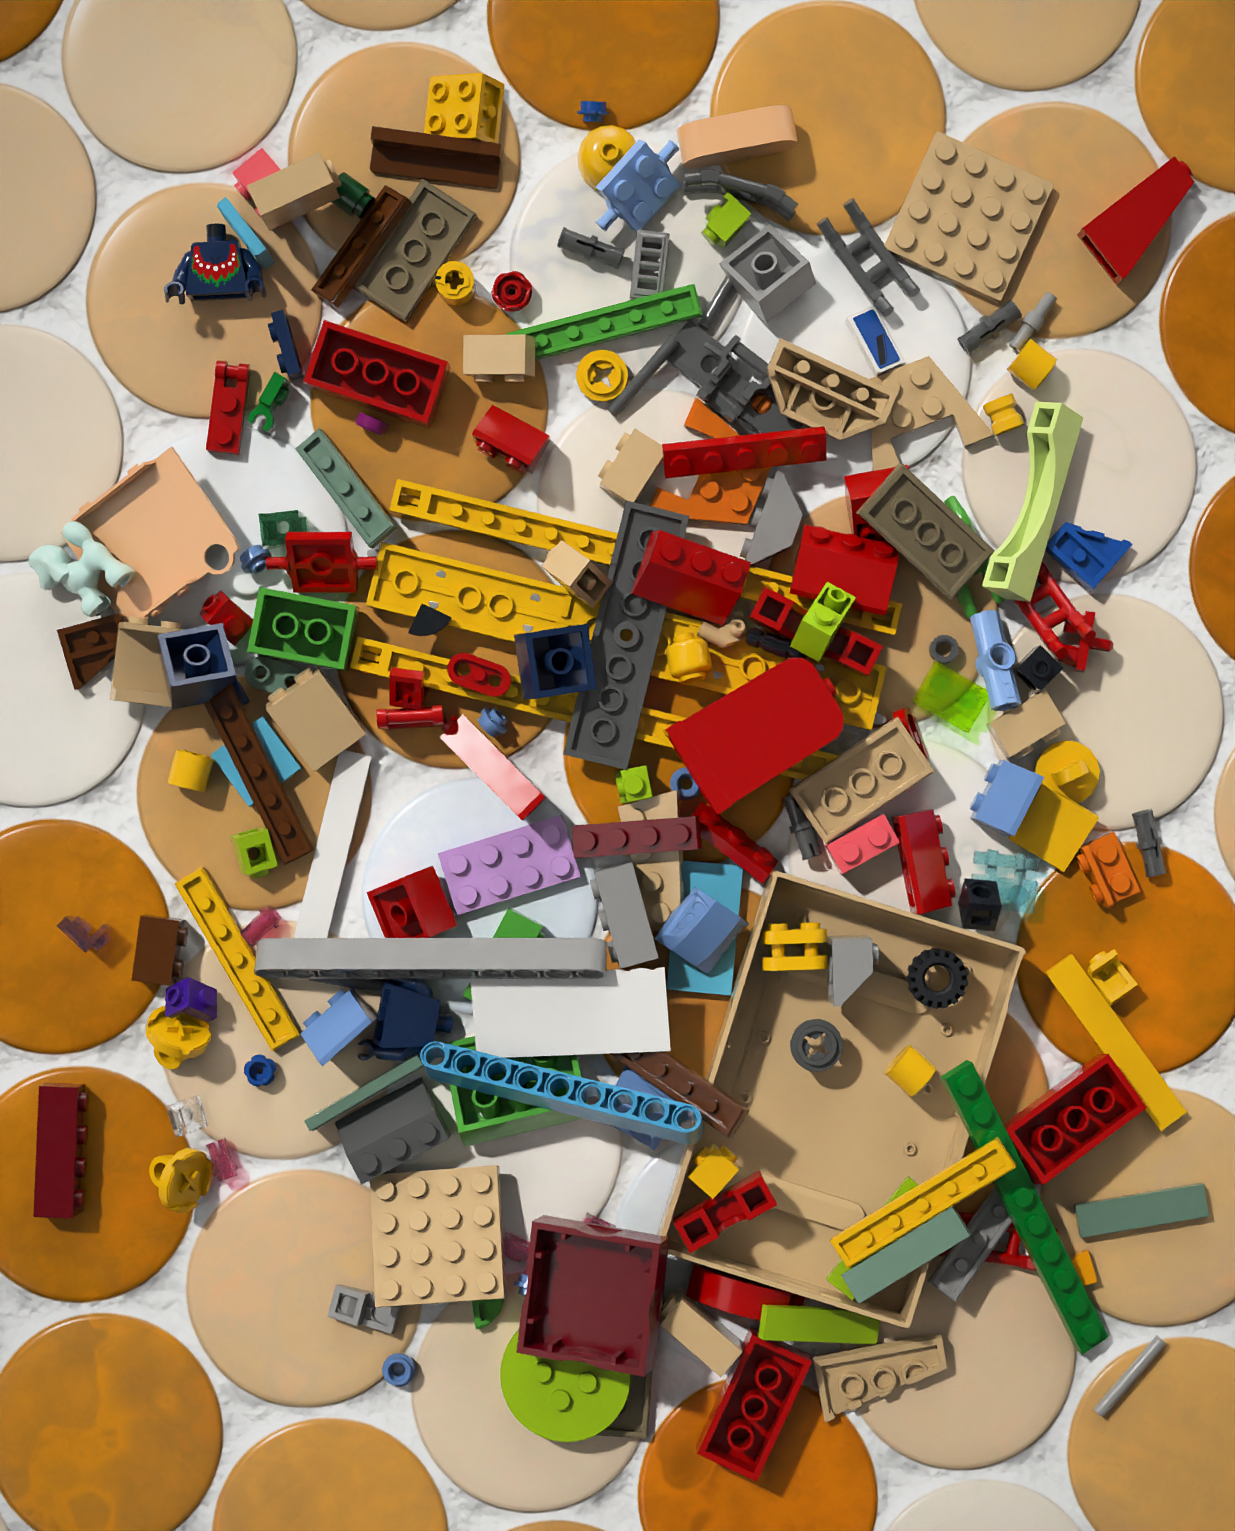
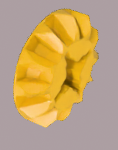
M595 350L588 353L580 361L576 371V380L581 392L591 400L607 402L617 398L624 390L628 380V371L624 361L616 353L609 350ZM594 365L597 369L600 368L601 371L614 368L608 375L610 387L602 381L591 385L596 378Z

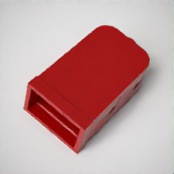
M795 657L779 663L683 721L679 720L666 728L664 732L713 813L718 815L731 807L734 802L836 739L842 731L844 717L834 699V696L838 695L829 678L827 677L823 680L811 662Z

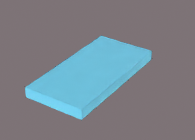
M683 860L681 873L682 881H684V899L696 887L739 916L743 868L738 865ZM737 937L708 974L670 950L666 989L731 996Z

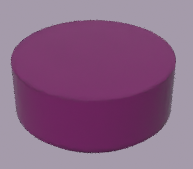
M360 411L355 421L356 425L381 436L386 434L389 424Z

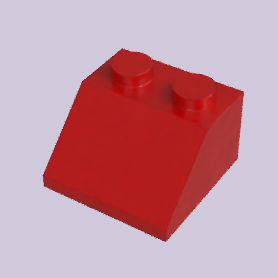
M433 865L366 892L385 938H430L457 926L452 909L449 906Z

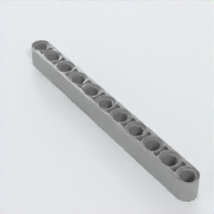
M265 938L257 941L254 974L269 979H599L606 975L607 942L598 938Z

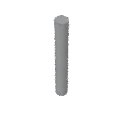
M1156 1335L1093 1409L1100 1416L1104 1417L1167 1343Z

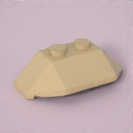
M781 338L766 369L780 414L810 428L824 426L826 435L838 441L886 423L898 395V392Z

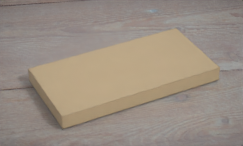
M897 716L791 787L789 792L824 843L827 844L935 771Z

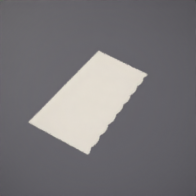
M665 967L654 970L636 968L630 971L612 969L606 971L605 977L599 979H470L476 1051L503 1058L671 1051Z

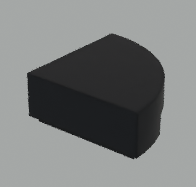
M421 604L408 633L420 637L433 635L444 629L452 617L425 604Z

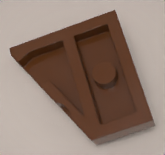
M122 613L57 630L74 690L82 688L115 658L119 622H124Z

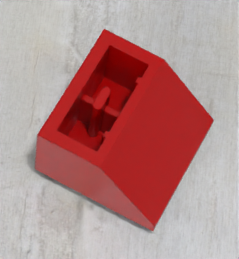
M494 405L489 408L472 433L476 443L475 446L478 447L477 450L492 459H495L496 455L504 458L507 467L522 475L525 470L531 474L533 473L550 442V435Z
M896 467L844 476L845 498L852 534L874 541L887 542L856 512Z

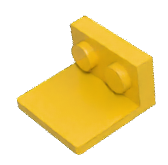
M484 73L432 76L429 83L424 133L498 143L505 84Z

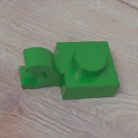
M276 372L273 373L259 398L258 406L248 417V422L254 424L259 416H265L267 422L263 430L267 433L273 429L275 423L272 410L274 411L277 405L283 406L290 394V389L287 388L290 383L285 377Z

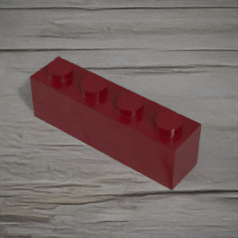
M44 1083L39 1086L33 1217L73 1219L79 1214V1210L84 1209L85 1191L80 1190L81 1177H85L87 1166L86 1158L82 1157V1145H86L88 1138V1127L83 1125V1114L89 1108V1093L84 1092L85 1084Z

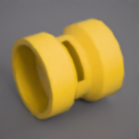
M1013 394L1005 395L983 405L985 414L993 421L991 429L994 436L1007 433L1025 424L1022 416L1016 412V400Z

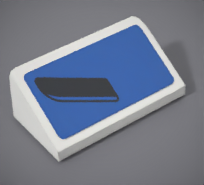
M874 306L846 318L845 322L875 377L904 363Z

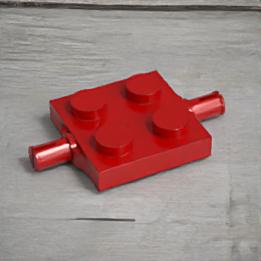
M287 532L285 537L286 557L267 556L266 558L267 570L287 571L292 581L293 593H357L359 587L358 570L378 569L377 556L358 557L353 545L352 532Z

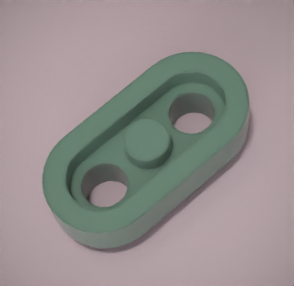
M256 657L247 664L245 677L247 682L254 688L273 693L281 687H284L285 690L288 689L286 685L287 679L291 676L296 677L304 670L267 657ZM259 667H264L267 671L266 676L262 679H258L255 674Z

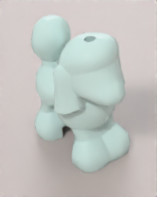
M70 521L63 527L62 534L68 542L82 548L81 559L71 562L68 552L63 548L55 545H44L30 555L28 563L37 573L42 589L51 590L58 583H61L68 591L81 596V609L85 615L89 617L99 616L111 604L109 597L97 587L101 571H105L107 583L114 588L118 584L121 587L128 584L136 572L130 565L115 559L103 544L95 542L88 528L76 521Z

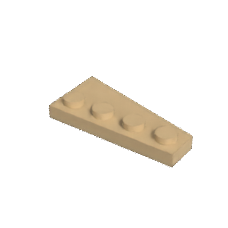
M681 789L617 807L621 822L680 817L679 801H681ZM683 850L630 854L651 932L661 930L671 913L684 901V881H682L681 873Z
M940 1333L813 1357L824 1422L834 1419L835 1415L848 1409L850 1411L863 1406L862 1403L877 1396L882 1398L891 1394L893 1389L904 1384L911 1385L947 1369L943 1339Z

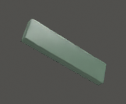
M319 428L295 448L368 547L375 548L397 529L324 430Z
M421 1053L410 1057L309 1116L304 1121L309 1131L316 1130L422 1068Z
M1203 1183L1074 1204L1078 1232L1081 1238L1209 1217Z
M952 1206L841 1276L858 1304L968 1238L971 1236V1233L955 1207Z

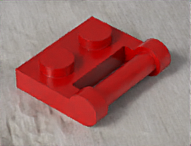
M443 705L422 707V710H406L404 708L387 710L385 708L377 709L376 711L377 727L381 730L440 727L447 722L446 713L443 712Z

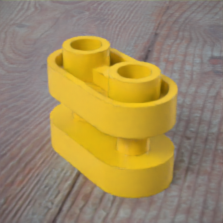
M820 922L800 923L801 929H787V923L767 924L768 930L761 931L762 944L772 945V956L762 957L763 971L828 969V955H818V943L827 942V929L820 928ZM804 943L805 955L785 956V944Z

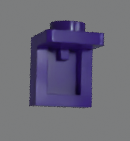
M190 977L166 988L165 1015L167 1017L174 1018L182 1013H186L207 1023L217 1019V989Z

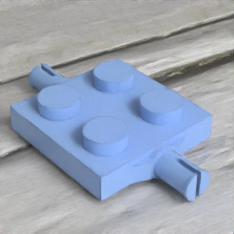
M639 139L595 187L605 198L609 208L596 221V224L606 232L613 222L620 218L633 231L641 230L681 186L671 174L667 164L675 153L680 150L679 147L669 140L663 149L656 154L646 142Z

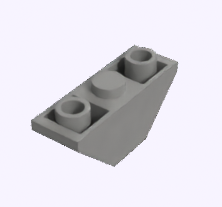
M779 471L776 472L774 479L767 477L761 494L767 497L763 509L756 508L750 525L755 527L756 530L752 540L745 539L740 553V557L751 562L750 566H754L790 549L803 516L784 474Z

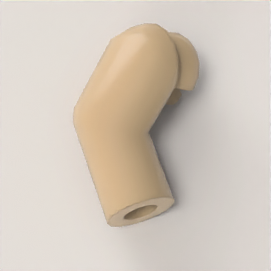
M735 619L718 629L703 621L696 636L718 647L726 648L740 642L745 637L746 624L742 620Z

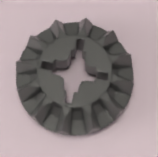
M812 1019L804 1021L794 1030L790 1040V1048L794 1060L802 1068L813 1072H820L831 1068L837 1063L842 1054L843 1041L839 1031L833 1024L822 1019ZM825 1033L821 1044L828 1053L825 1054L823 1051L816 1050L807 1057L811 1046L805 1037L816 1040Z

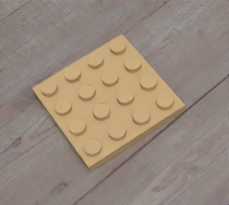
M936 131L884 246L893 256L999 304L1054 184Z
M498 1165L381 1174L370 1180L375 1307L506 1299L500 1168Z

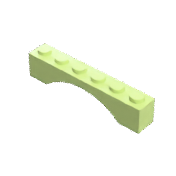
M1036 402L1027 430L1030 468L1024 504L1010 535L1001 547L991 555L982 587L1004 599L1031 601L1084 418L1063 403Z

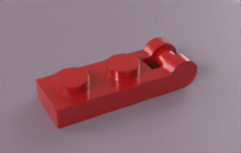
M217 360L206 442L207 451L240 455L250 379V364L240 363L239 366L228 365L227 361ZM227 378L237 379V388L226 387Z

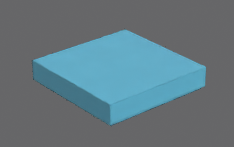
M226 197L217 203V208L260 265L267 269L274 263L271 255Z
M264 716L252 724L281 783L302 769ZM225 745L221 746L211 756L246 804L251 807L254 803Z

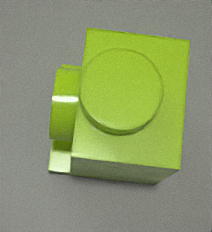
M729 192L723 197L722 204L724 206L716 205L706 216L705 219L708 223L701 232L710 244L715 246L718 243L723 249L750 222L752 215Z
M646 765L614 772L621 804L653 797Z
M260 826L230 836L242 874L250 875L251 879L270 874L269 869L278 866L267 828ZM252 847H255L258 851L254 859L248 857V851Z

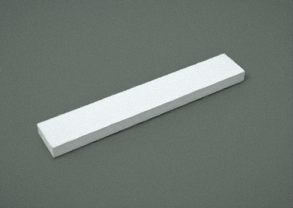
M347 750L342 751L338 755L294 938H328L372 756Z

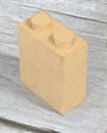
M320 152L247 185V188L270 231L339 199L340 196L336 188L342 185L331 160L323 161Z
M319 667L313 671L307 668L294 678L295 684L286 690L284 687H281L274 691L267 698L270 702L266 704V711L313 772L366 735L362 724Z
M681 1288L675 1294L672 1291L669 1292L662 1300L660 1325L721 1377L742 1353L740 1339L694 1299L686 1296V1292Z

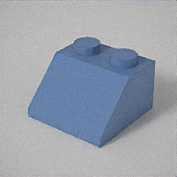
M999 760L997 765L992 763L984 778V781L988 782L983 794L978 792L969 809L973 811L970 818L1005 836H1015L1044 777L1006 760Z
M341 988L327 1001L331 1006L322 1015L317 1010L303 1022L306 1029L301 1033V1036L322 1066L377 1018V1015L353 988L346 993Z

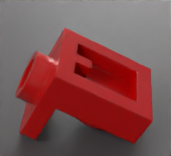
M392 667L389 675V706L422 710L428 693V688L424 687V672Z

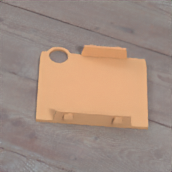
M173 446L154 460L143 462L139 466L138 464L134 465L127 471V476L91 504L88 501L79 508L80 512L71 519L88 528L93 540L103 544L115 559L134 568L135 576L123 587L119 584L116 588L109 585L106 581L104 570L100 573V580L97 586L111 600L110 606L116 614L122 613L124 622H128L129 617L146 619L151 616L155 617L163 612L162 608L177 596L182 597L190 591L189 587L206 574L220 575L228 572L234 565L235 552L240 549L236 538ZM66 540L80 560L83 553L82 548ZM214 544L224 546L229 553L228 565L222 570L211 568L206 560L207 550Z

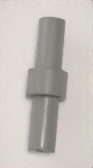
M1046 292L1035 309L1026 314L1021 321L1023 326L1009 344L1012 349L1020 352L1033 332L1037 333L1045 322L1043 318L1057 300L1053 294Z

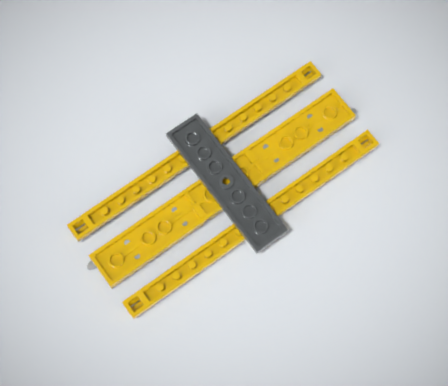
M397 479L389 509L390 512L548 551L556 547L562 540L590 561L610 566L607 577L613 583L594 608H591L563 586L381 542L380 549L367 551L368 557L377 556L378 569L374 570L366 606L415 618L421 604H425L452 617L447 625L449 627L514 643L515 634L588 624L597 689L523 700L520 676L510 674L511 686L509 690L500 697H491L454 683L447 672L450 659L362 637H357L350 665L351 669L389 678L392 667L423 671L424 687L571 723L564 755L627 770L634 739L674 748L664 730L679 720L683 721L686 718L642 706L650 676L683 684L680 679L671 676L666 649L675 643L674 637L681 634L693 633L694 638H700L696 635L703 621L666 612V606L632 595L631 592L651 532L662 530L684 538L689 520L688 515L626 500L619 531L615 533ZM402 493H405V494L417 496V497H420V499L413 498V497H409V496H405V495H401V494H402ZM750 566L739 597L757 602L762 590L766 587L794 601L807 611L815 601V599L789 594L792 576ZM889 600L886 613H890L892 616L850 608L843 624L895 636L903 604ZM708 623V624H710V625H712V626H714V627H716V628H718V629L721 628V627H723V626H720V625ZM746 635L740 642L726 648L718 647L706 641L712 662L711 670L706 673L705 679L683 685L727 695L787 659L766 652L761 647L755 648L745 642ZM362 650L381 654V656L362 652ZM807 656L806 660L815 666L821 678L824 680L828 677L835 687L838 695L834 696V699L843 713L845 725L870 731L873 725H880L886 722V718L876 712L887 670L886 666L874 664L869 676L864 678L824 657L818 662ZM360 658L366 659V660H370V661H374V662H378L379 664L373 663V662H369V661H365V660H361ZM461 664L458 668V672L462 676L468 675L471 670L468 664ZM492 675L489 678V684L492 687L499 686L501 684V677L499 675ZM817 750L779 775L803 780L839 755Z

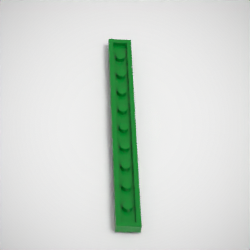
M966 1060L940 1076L975 1149H979L998 1137L1015 1162V1169L992 1183L1076 1351L1083 1355L1107 1339L1108 1335L973 1062Z

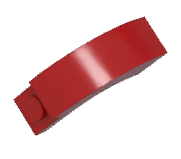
M699 1264L693 1265L686 1296L710 1307L755 1320L761 1319L763 1304L803 1306L805 1300L804 1296Z

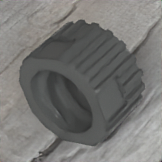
M939 635L930 642L928 651L936 663L946 664L955 660L957 653H959V647L956 639H953L952 636ZM940 642H947L951 647L950 654L946 657L940 656L937 653L936 648Z

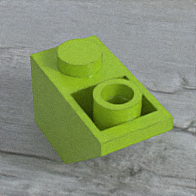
M827 582L802 619L790 647L819 662L832 643L856 597Z

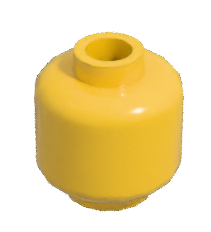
M693 633L674 637L675 643L666 649L671 676L680 679L683 684L705 679L706 673L712 668L707 642L701 638H694Z

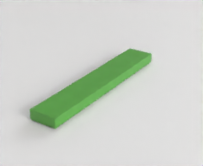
M690 284L507 333V335L526 334L535 337V361L700 318L703 315L695 284Z

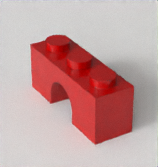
M757 1171L719 1192L714 1199L711 1197L677 1215L673 1220L688 1251L692 1253L719 1238V1234L728 1227L745 1219L750 1221L777 1206V1202L761 1172Z

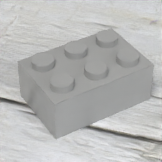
M632 861L594 871L595 878L590 879V885L594 899L601 898L604 910H600L598 914L603 931L610 930L613 941L607 942L612 963L619 962L621 969L658 959Z

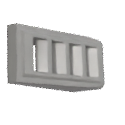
M637 230L630 299L663 292L669 233ZM643 242L662 244L661 249L645 248L642 245ZM641 256L660 258V263L641 261ZM639 270L659 271L658 277L641 275ZM638 282L657 284V290L637 288Z

